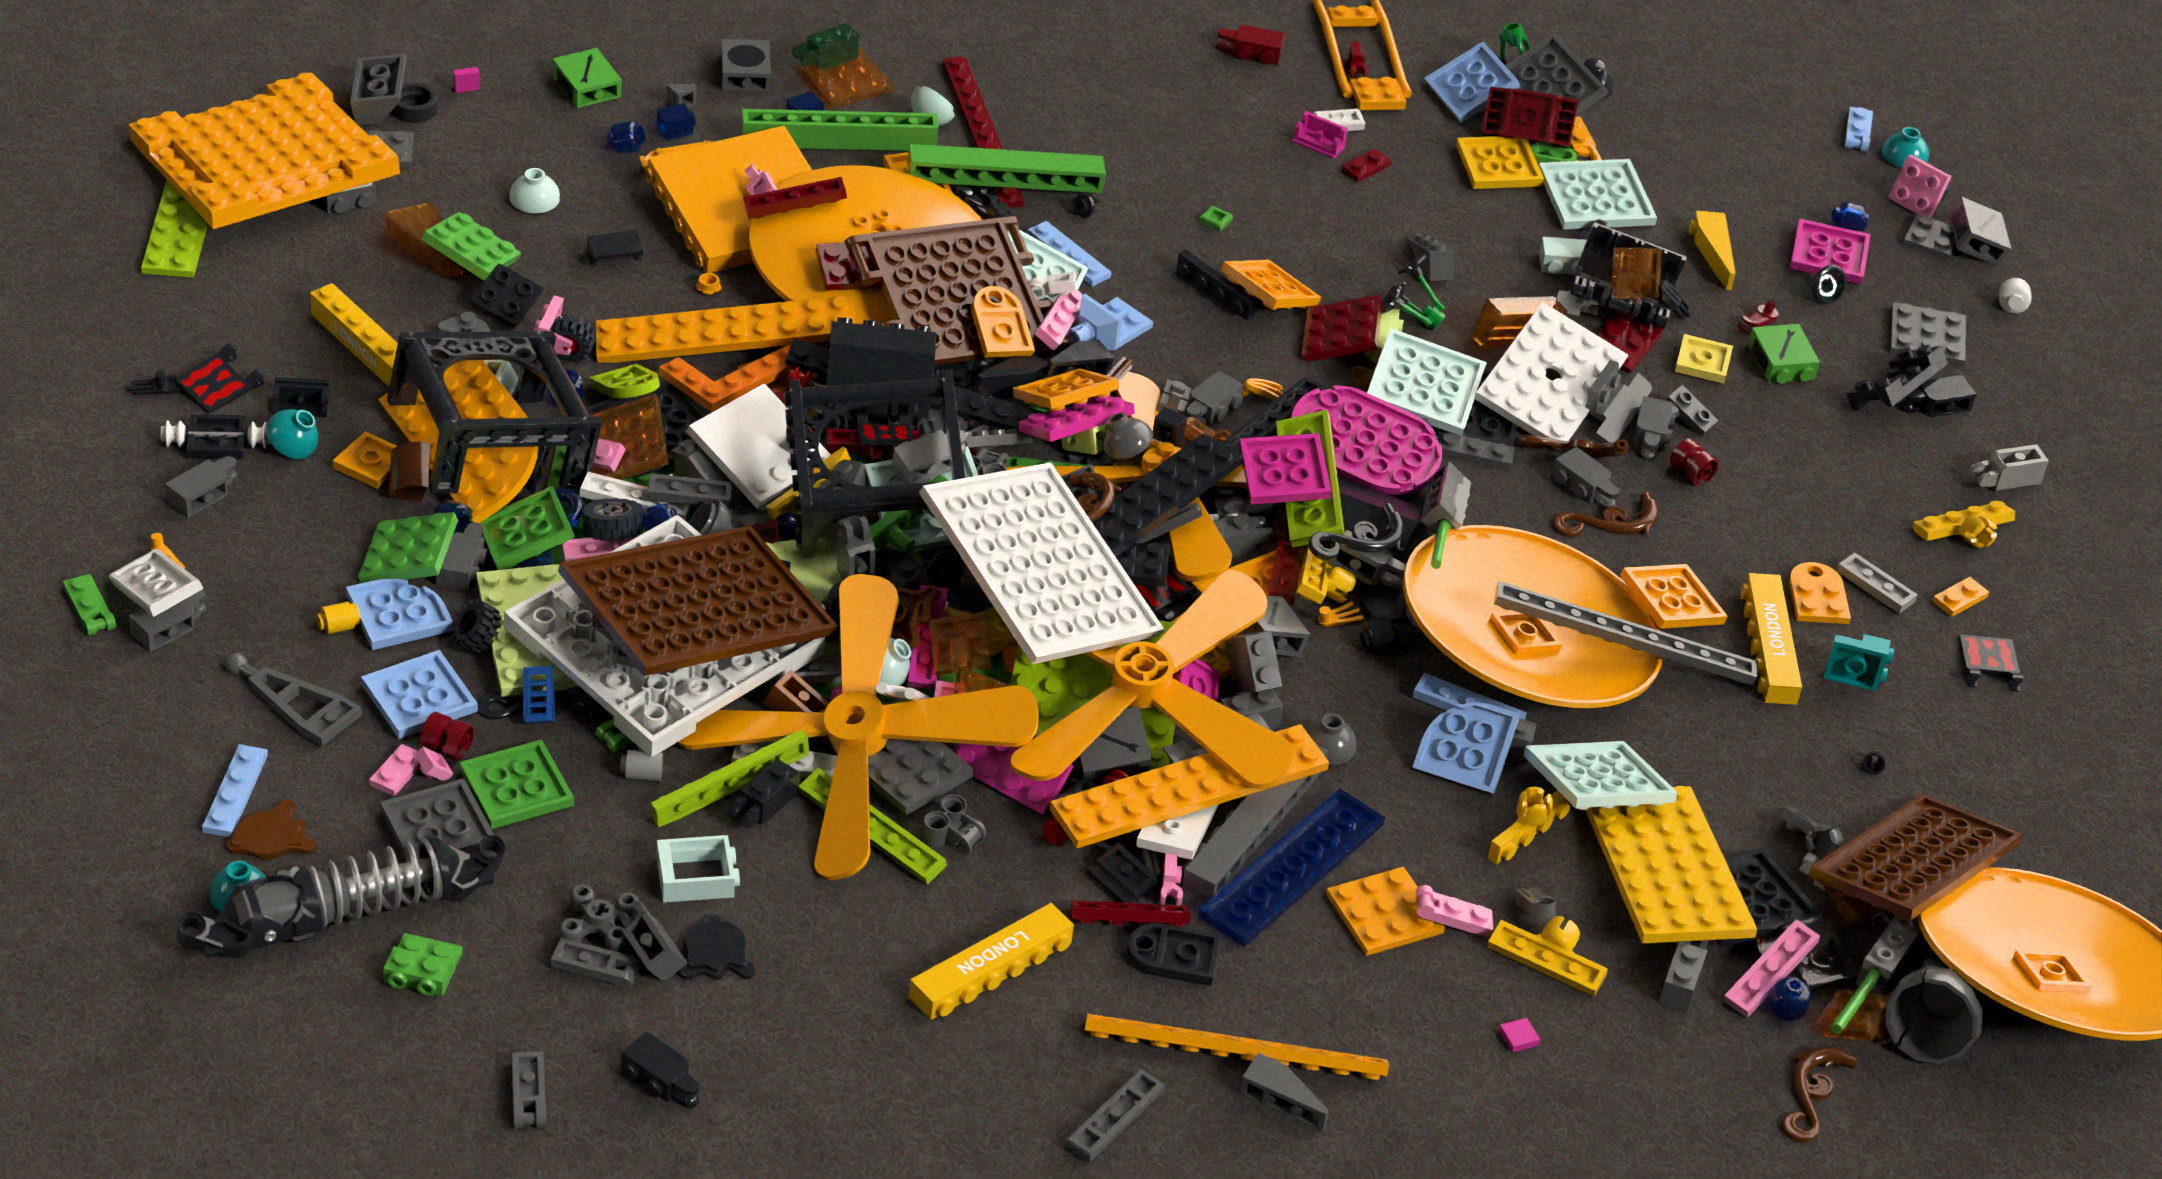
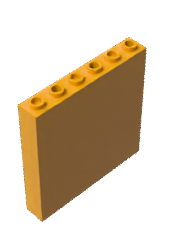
M785 126L648 158V168L645 169L647 181L652 183L657 198L661 199L664 203L666 213L674 220L677 232L683 235L686 247L693 252L698 267H702L706 273H714L754 263L749 247V229L752 218L748 219L743 197L750 196L746 186L751 181L744 171L747 167L753 164L757 171L760 169L762 172L768 173L775 186L796 175L812 171Z

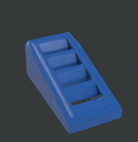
M553 666L524 667L523 713L525 724L556 723ZM546 674V680L531 681V675ZM532 686H546V691H532ZM532 697H546V701L532 702ZM546 707L545 713H533L532 708Z

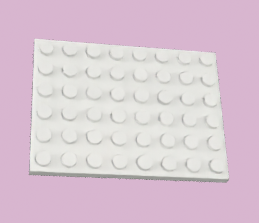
M1052 463L924 485L920 490L919 494L1032 664L1158 637L1163 632V626Z

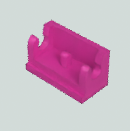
M1305 111L1301 122L1297 121L1292 142L1334 159L1345 148L1348 128Z

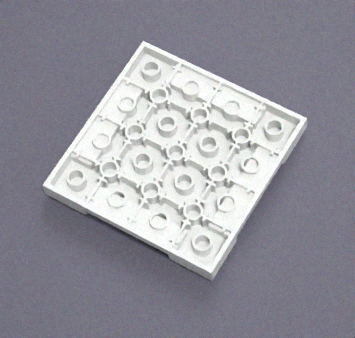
M676 515L610 553L699 536L701 534L679 515ZM564 579L504 611V628L539 659L546 656L610 712L614 716V725L651 757L695 732L697 722L777 675L782 678L790 670L795 672L824 654L825 638L822 637L643 676L637 668L615 663L618 644L608 632L599 631L592 627V621H594L593 614Z

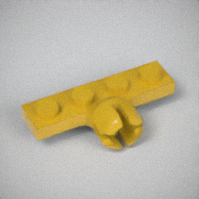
M1992 501L1987 505L1970 506L1966 510L1949 511L1944 515L1936 517L1927 516L1923 520L1914 521L1913 530L1926 541L1951 535H1961L1965 541L1974 547L1983 548V546H1990L1996 539V533L1992 531L1997 529L1996 525L2015 521V511L2005 505L2004 502Z
M1307 544L1304 550L1297 592L1309 602L1315 601L1321 604L1326 596L1337 603H1344L1347 600L1348 591H1353L1356 577L1341 567L1332 568L1331 565L1327 564L1328 561L1316 558L1311 553Z
M1527 788L1519 795L1516 808L1517 821L1492 840L1488 859L1496 865L1503 859L1510 860L1516 853L1517 848L1521 845L1528 846L1534 839L1535 834L1539 831L1542 833L1546 832L1557 817L1559 819L1564 818L1570 810L1569 801L1558 790L1552 795L1548 794L1543 800L1544 790L1542 788Z
M1556 916L1550 918L1542 933L1534 935L1500 920L1488 941L1487 948L1593 997L1596 995L1607 975L1608 968L1581 957L1572 951L1580 936L1579 928L1573 921L1569 920L1564 930H1562L1560 925L1564 917Z

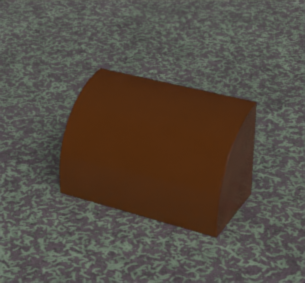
M406 442L396 446L391 451L390 497L411 501H421L423 499L429 482L430 443Z

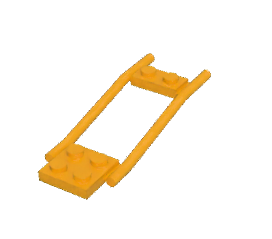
M1312 0L1323 27L1338 84L1344 98L1349 99L1354 96L1359 110H1405V98H1409L1412 92L1405 78L1389 21L1379 0H1370L1372 7L1365 5L1359 7L1337 6L1336 8H1328V11L1325 10L1321 0ZM1377 23H1380L1396 79L1391 77H1383L1381 79L1361 77L1359 79H1351L1348 82L1332 27L1377 26Z

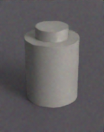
M628 750L627 756L622 755L620 773H625L626 779L661 782L663 753H658L651 757L644 751Z

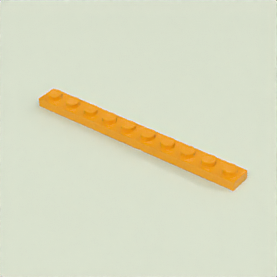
M1087 1014L1085 1030L1091 1031V1036L1108 1038L1109 1034L1121 1035V1040L1137 1043L1140 1038L1151 1040V1045L1159 1047H1169V1043L1180 1044L1181 1049L1186 1051L1198 1052L1199 1048L1211 1049V1054L1218 1056H1229V1052L1241 1054L1242 1059L1253 1061L1257 1053H1260L1269 1058H1274L1286 1066L1291 1061L1301 1063L1302 1068L1309 1070H1319V1067L1323 1066L1332 1068L1331 1072L1342 1075H1349L1350 1071L1362 1072L1361 1076L1364 1078L1376 1080L1380 1078V1075L1387 1076L1389 1063L1387 1059Z

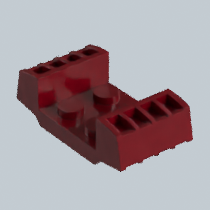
M1490 86L1481 133L1490 137L1505 136L1569 148L1579 100L1546 93Z

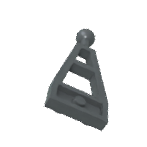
M231 653L225 659L224 666L227 672L246 676L249 679V687L300 734L320 746L325 745L362 716V707L340 694L265 666L258 671L248 665L246 657L241 653ZM268 681L284 689L276 694L264 683ZM301 694L327 705L308 720H305L287 703Z

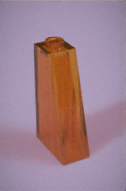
M433 202L385 213L386 233L442 278L456 277L467 273V269L421 240L426 230L444 221V218Z
M1554 296L1487 298L1469 339L1482 353L1512 344L1542 302L1566 316L1568 311Z

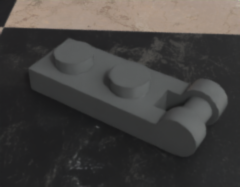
M565 938L560 939L551 957L552 968L614 983L617 987L629 990L635 981L634 974H638L642 965L641 961L634 956Z
M543 1051L513 1052L514 1129L524 1128V1125H536V1128H546ZM536 1108V1112L524 1113L523 1109Z

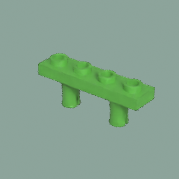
M939 474L934 479L928 480L925 483L946 482L948 479ZM931 510L889 511L877 523L870 525L869 536L874 543L875 553L888 543H891L903 553L910 554L915 548L916 541L903 531L927 513L935 518Z

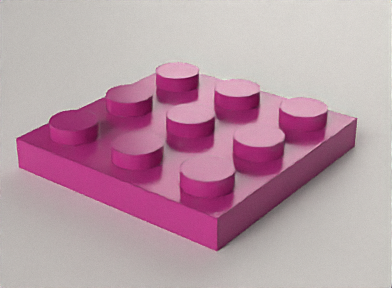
M1799 219L1790 269L1817 274L1819 270L1827 265H1837L1845 272L1846 281L1862 285L1870 234ZM1836 269L1828 270L1823 274L1825 277L1842 280L1841 273Z
M1319 433L1240 439L1239 447L1243 455V468L1250 504L1331 499V488Z

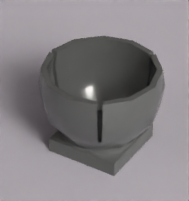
M1926 958L1923 967L1903 977L1888 996L1886 1027L1894 1044L1898 1043L1897 1048L1917 1061L1943 1064L1962 1057L1981 1034L1983 1004L1978 996L1979 990L1964 981L1948 966ZM1905 1031V1034L1903 1035V1037H1902L1901 1040L1899 1041L1900 1036H1901L1902 1033Z

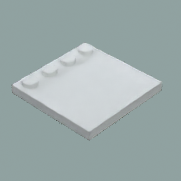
M765 384L689 425L686 431L756 508L776 498L780 493L793 488L792 475H797V470H791L790 454L795 453H793V449H789V443H787L785 409L788 408H785V405ZM819 443V453L823 461L831 454Z

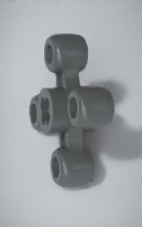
M577 885L571 891L570 904L575 911L584 913V916L579 920L574 918L565 919L559 927V938L581 942L587 934L594 937H604L607 950L624 953L629 947V940L623 933V927L616 926L615 923L620 920L618 916L623 912L632 919L638 916L633 904L639 898L633 893L626 892L621 894L614 904H611L603 899L595 900L594 892L588 885Z

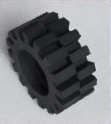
M474 599L473 601L469 600L467 606L463 605L461 607V613H456L455 616L458 618L456 621H452L451 625L454 628L450 629V634H452L450 638L454 641V644L468 652L480 654L481 650L485 651L488 649L487 644H493L492 638L498 636L499 632L496 630L501 628L499 621L502 620V617L496 608L482 600Z

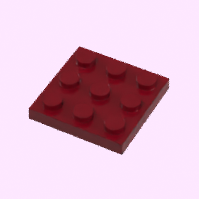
M1364 296L1358 299L1342 300L1337 303L1316 305L1308 308L1302 348L1303 360L1311 362L1377 350L1383 305L1381 296Z

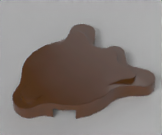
M935 585L918 591L909 588L896 589L899 602L890 638L904 640L911 650L919 646L920 637L917 627L920 624H927L931 620L930 607L941 596L940 589Z
M283 800L274 809L256 812L245 817L238 824L234 835L228 839L227 850L232 854L248 856L249 853L260 856V860H270L288 853L311 854L316 850V842L305 836L307 828L305 821L290 820L296 810L295 803L291 800Z

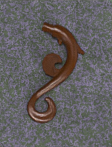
M1532 435L1516 437V445L1520 447L1543 448L1546 445L1567 452L1578 447L1587 455L1600 457H1618L1625 454L1629 448L1628 443L1623 439H1618L1611 443L1594 444V442L1588 440L1564 441Z
M1083 472V474L1070 475L1071 485H1083L1084 488L1097 489L1101 492V499L1099 501L1092 494H1084L1076 499L1091 522L1100 518L1113 503L1115 491H1121V487L1113 484L1108 478L1099 473Z
M1644 492L1640 495L1642 510L1638 513L1642 517L1635 521L1626 522L1628 518L1627 511L1619 506H1611L1604 510L1602 519L1572 512L1559 513L1553 520V527L1555 531L1566 537H1577L1583 532V523L1612 533L1634 534L1644 531L1647 535L1658 518V506L1650 494ZM1567 520L1579 521L1578 525L1574 527L1567 526L1564 522Z
M1820 1047L1806 1053L1793 1055V1059L1799 1060L1794 1070L1793 1083L1795 1093L1811 1122V1128L1809 1130L1799 1129L1795 1122L1804 1120L1805 1115L1803 1112H1793L1786 1115L1782 1121V1130L1786 1136L1794 1141L1807 1143L1815 1140L1819 1134L1820 1122L1811 1099L1824 1100L1828 1098L1833 1089V1081L1825 1074L1816 1073L1811 1076L1810 1082L1815 1084L1812 1085L1807 1079L1809 1071L1821 1064H1824V1067L1829 1065L1839 1067L1841 1064L1855 1069L1858 1057L1843 1053V1049L1834 1047Z

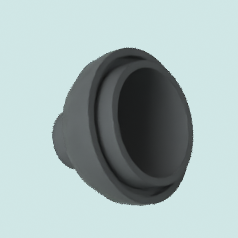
M1120 412L1107 420L1109 428L1103 437L1102 447L1107 458L1117 461L1126 460L1138 455L1149 446L1153 438V431L1144 421L1127 417L1125 412Z
M718 499L703 503L689 522V525L701 535L735 529L731 526V515L726 505Z
M1327 714L1322 718L1314 720L1305 728L1315 744L1329 750L1327 756L1329 765H1341L1354 757L1357 748L1356 736L1341 716Z

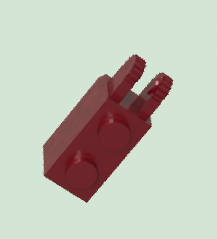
M1248 25L1239 26L1238 30L1223 28L1218 31V37L1222 41H1218L1216 48L1219 51L1231 53L1233 57L1243 60L1248 59L1265 64L1278 65L1285 33Z

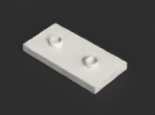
M159 549L152 550L109 575L115 587L153 617L203 589L197 578Z
M1219 804L1142 828L1137 837L1136 846L1161 853L1177 854V857L1193 860Z

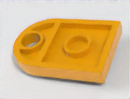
M989 286L981 289L972 301L971 313L984 357L1032 356L1035 349L1023 308L1018 298L1002 287ZM988 296L997 298L999 303H993Z
M1806 562L1797 565L1792 570L1789 579L1796 620L1849 624L1851 616L1841 576L1831 567L1821 563ZM1808 572H1816L1820 576L1815 577L1810 575Z

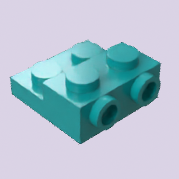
M1836 634L1823 678L1877 692L1879 683L1884 684L1888 668H1884L1885 664L1890 665L1893 658L1894 649L1890 648L1891 640L1864 634L1861 641Z

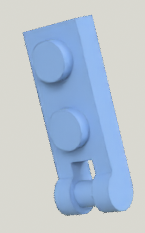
M1850 107L1844 148H1857L1861 152H1868L1873 111L1865 108Z

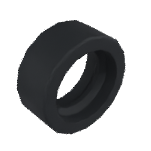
M415 82L405 83L402 85L400 102L392 110V114L397 119L407 123L426 122L437 114L438 95L429 85ZM411 99H418L425 101L427 103L418 106H411L403 104L402 102Z

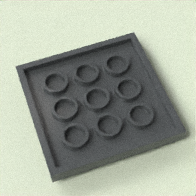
M1555 33L1505 65L1518 80L1520 87L1517 89L1579 100L1576 116L1608 95L1607 88ZM1528 140V143L1530 145H1533L1537 143V141Z

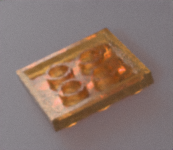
M860 47L798 64V71L831 109L895 91L894 84Z
M656 394L590 415V417L599 416L602 421L599 439L621 443L626 449L615 472L592 467V473L623 480L669 464L660 402Z

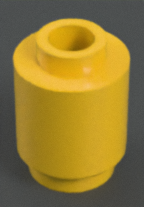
M349 602L324 606L320 608V613L316 614L319 629H325L327 635L354 629V626L361 623L356 603L349 604Z

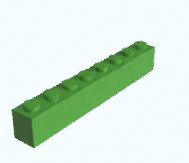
M742 110V135L785 126L798 148L909 151V144L937 146V113Z
M909 144L907 157L908 174L932 183L1102 193L1106 176L1103 156Z

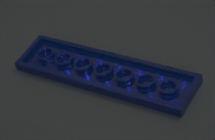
M1339 788L1199 909L1198 917L1241 946L1246 947L1384 825L1385 817Z

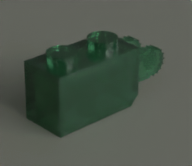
M847 23L840 24L808 35L806 41L795 45L791 53L795 58L800 59V63L803 66L815 64L821 70H825L857 59L860 35Z

